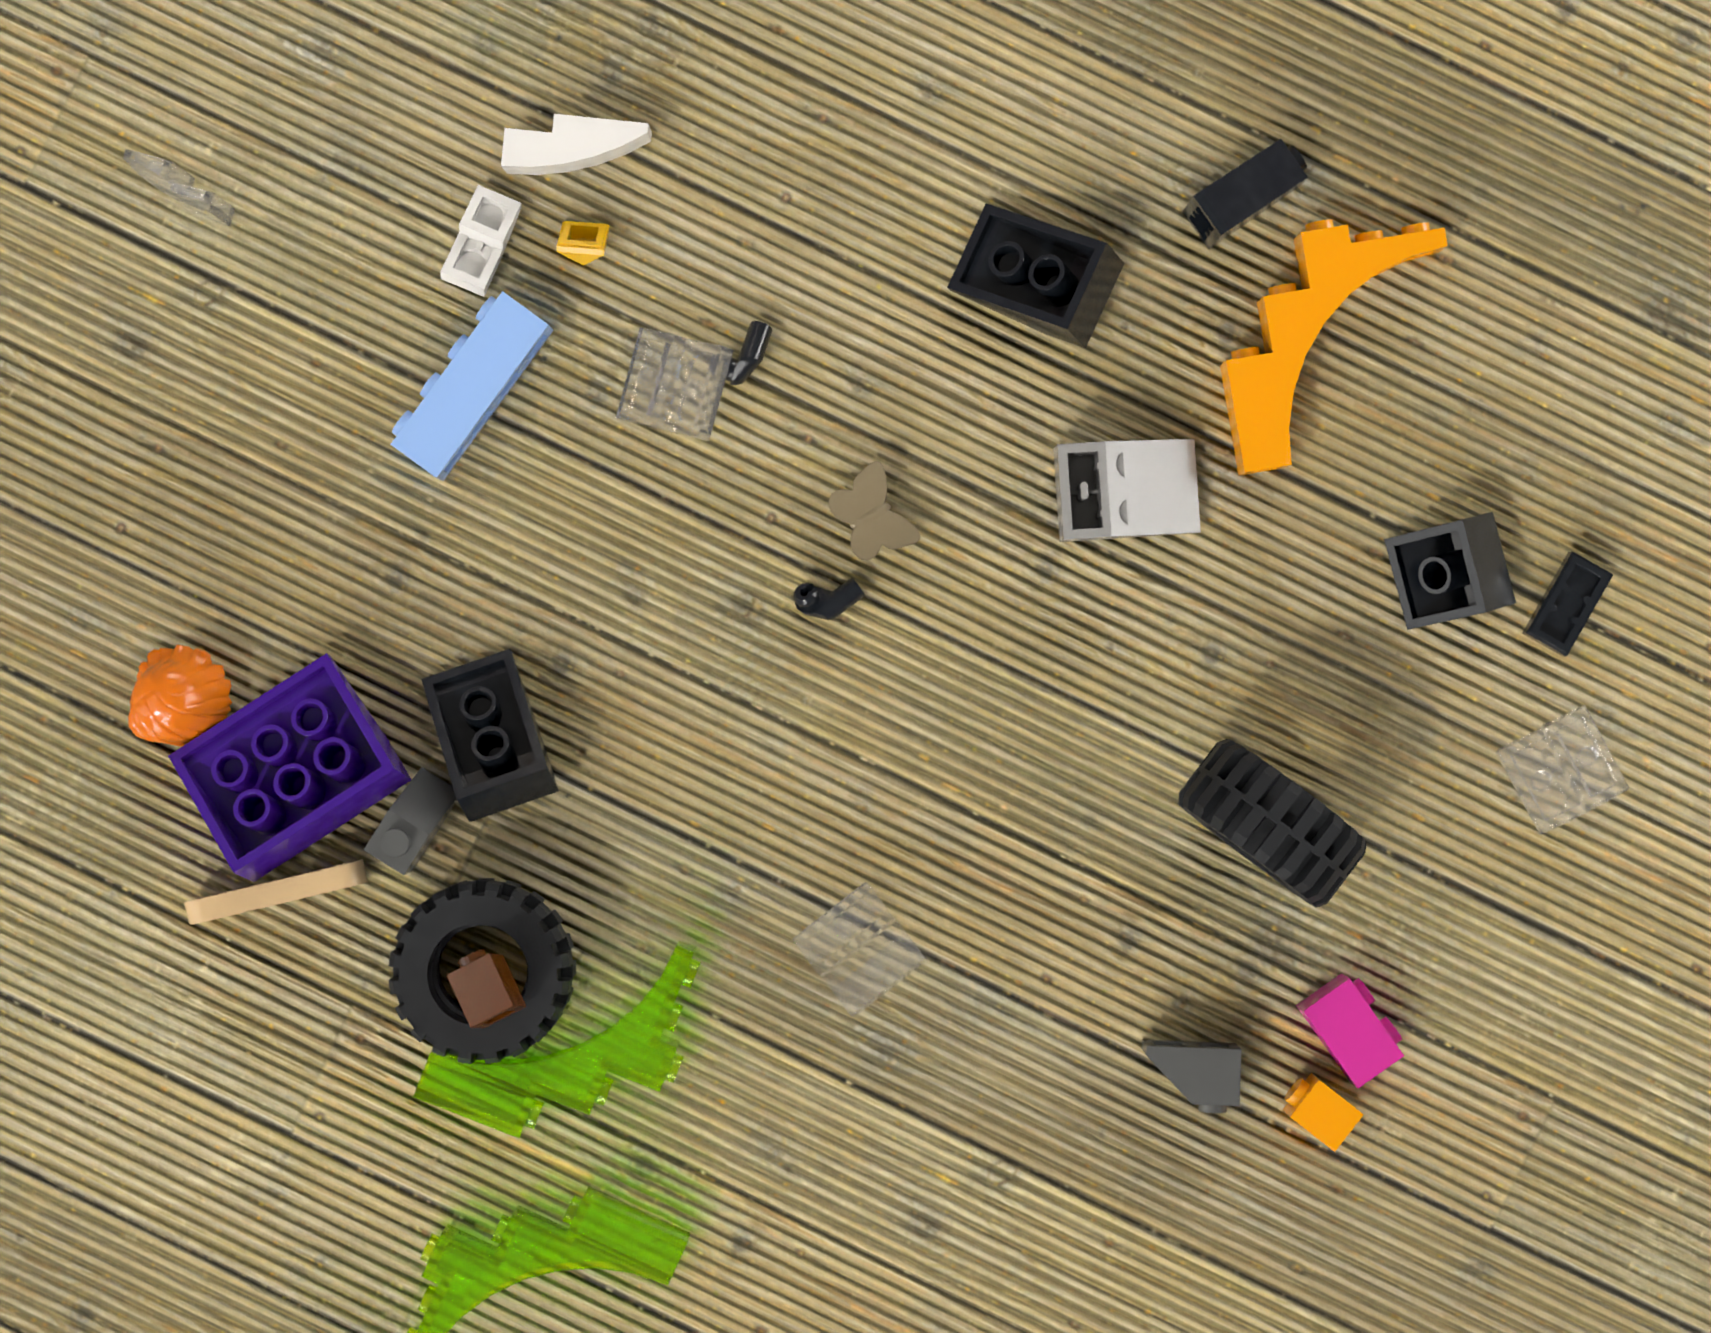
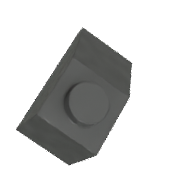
M421 767L387 811L364 851L402 875L412 872L457 801L453 786Z
M1142 1040L1141 1049L1192 1105H1198V1111L1226 1113L1227 1106H1240L1242 1049L1236 1043Z

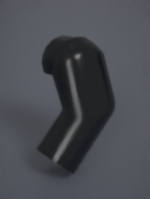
M752 321L738 359L730 355L722 356L716 373L717 377L720 380L730 381V385L743 384L762 362L773 331L772 328L764 322Z
M853 578L847 580L834 591L815 587L811 583H802L795 589L793 594L796 608L807 616L825 620L835 619L866 596Z

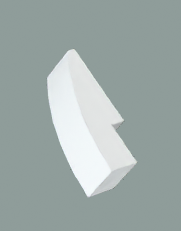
M554 114L552 133L505 128L501 167L506 174L543 175L571 172L597 166L624 156L651 142L652 131L648 123Z

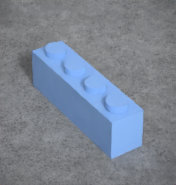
M503 291L497 299L491 296L485 301L475 318L479 321L477 327L469 337L463 334L454 343L448 353V358L452 361L441 375L435 372L427 380L420 392V395L424 398L414 413L409 410L406 411L392 430L396 437L390 445L442 481L445 480L554 331L546 322Z

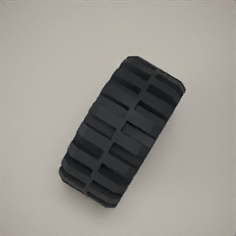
M1225 739L1215 744L1179 792L1178 805L1255 866L1315 908L1325 905L1330 901L1366 853L1365 839L1341 817L1272 765H1269L1259 756L1231 739Z
M479 878L474 881L465 880L453 884L421 903L410 914L411 917L407 923L401 926L395 937L398 942L396 948L390 952L388 965L393 967V977L388 980L390 994H396L399 1005L395 1009L401 1021L407 1018L414 1029L410 1033L419 1042L423 1039L434 1045L431 1051L442 1057L449 1053L458 1056V1062L472 1064L475 1060H485L486 1064L497 1063L511 1055L516 1057L526 1052L536 1042L538 1043L552 1029L562 1016L566 1004L570 1001L574 989L572 981L576 974V960H573L571 952L574 945L570 933H565L561 925L563 919L556 910L551 911L543 903L545 899L535 891L529 893L522 889V884L509 880L506 882L495 881V878ZM474 926H491L506 932L520 946L527 962V979L521 993L527 1007L486 1028H470L461 1006L448 994L440 976V959L447 943L458 932Z

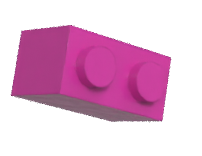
M1341 973L1298 1003L1296 1007L1349 1082L1356 1088H1360L1404 1057V1054L1397 1046V1043L1403 1039L1386 1016L1379 1020L1369 1005L1375 1002V999L1365 984L1359 978L1352 982L1350 978Z

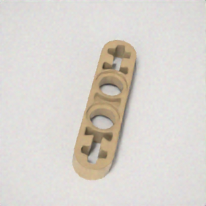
M363 859L192 899L185 901L184 905L189 925L364 884L368 882Z

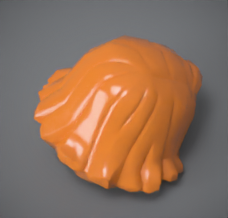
M178 644L174 649L160 648L159 650H152L147 655V662L143 661L139 665L137 681L130 698V712L128 715L129 728L136 737L150 742L182 747L228 717L227 714L230 712V705L232 704L229 697L232 687L231 681L225 678L223 665L212 664L211 656L207 651L198 648L193 650L189 646Z

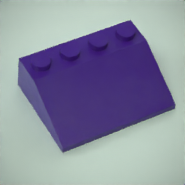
M328 653L168 755L234 874L252 882L257 881L412 780L391 743Z

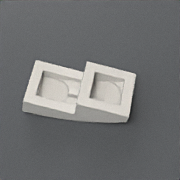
M478 185L459 223V234L440 271L441 279L484 297L505 251L522 203Z

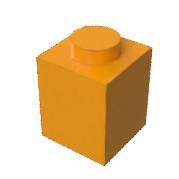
M1312 1073L1306 1080L1299 1078L1291 1086L1284 1098L1288 1102L1283 1108L1285 1113L1334 1152L1364 1115Z

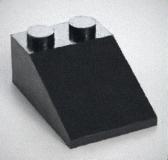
M986 203L947 288L960 296L1041 333L1086 348L1124 266V262L1106 242Z
M511 649L421 679L456 799L469 822L559 791Z

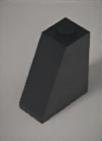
M1280 139L1195 194L1182 212L1206 247L1211 249L1301 186L1308 178L1304 172L1307 169L1306 162L1293 145L1287 147L1282 139Z

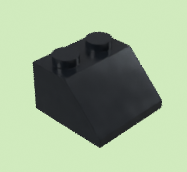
M1493 512L1384 539L1407 630L1486 613L1516 603Z

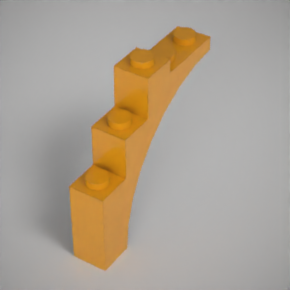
M1327 219L1306 224V231L1301 232L1294 238L1302 290H1297L1296 283L1273 286L1268 288L1269 295L1263 296L1257 302L1265 354H1260L1259 347L1239 349L1231 352L1232 359L1226 360L1220 365L1238 476L1282 469L1292 465L1289 425L1294 389L1306 354L1324 323L1352 292L1369 279L1403 262L1433 255L1446 248L1448 244L1445 227L1430 230L1429 222L1417 223L1402 227V235L1384 237L1383 230L1369 231L1355 235V242L1351 243L1348 224L1334 226L1333 219Z

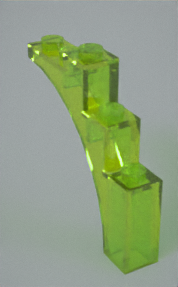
M679 941L662 975L641 1002L613 1026L581 1044L547 1055L502 1059L500 1062L486 1064L485 1060H475L472 1064L458 1062V1056L448 1053L445 1057H442L432 1051L413 1097L520 1138L526 1127L535 1129L545 1103L537 1100L538 1095L590 1115L596 1103L602 1106L606 1103L614 1079L606 1077L608 1072L660 1092L665 1080L674 1083L684 1056L676 1054L680 1041L665 1036L663 1033L665 1029L674 1032L684 1006L675 1002L682 985L691 989L701 964L700 961L693 959L697 947Z
M588 1186L583 1198L576 1195L573 1196L562 1220L570 1224L569 1228L518 1205L512 1217L502 1215L491 1241L499 1244L497 1247L448 1224L440 1237L433 1233L431 1234L420 1257V1260L427 1263L421 1277L438 1284V1287L429 1284L417 1309L425 1314L418 1330L410 1327L407 1333H448L460 1318L489 1296L522 1280L555 1271L597 1268L633 1273L668 1285L688 1243L690 1232Z

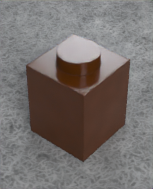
M485 950L473 952L458 961L459 969L447 975L470 1028H486L527 1007L506 960L501 954H486Z

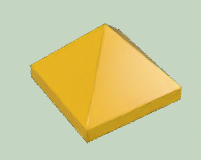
M574 221L562 222L557 242V252L583 266L604 256L609 225Z

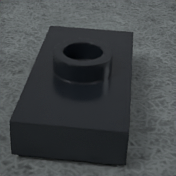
M1573 551L1568 552L1522 634L1557 654L1566 657L1613 574Z

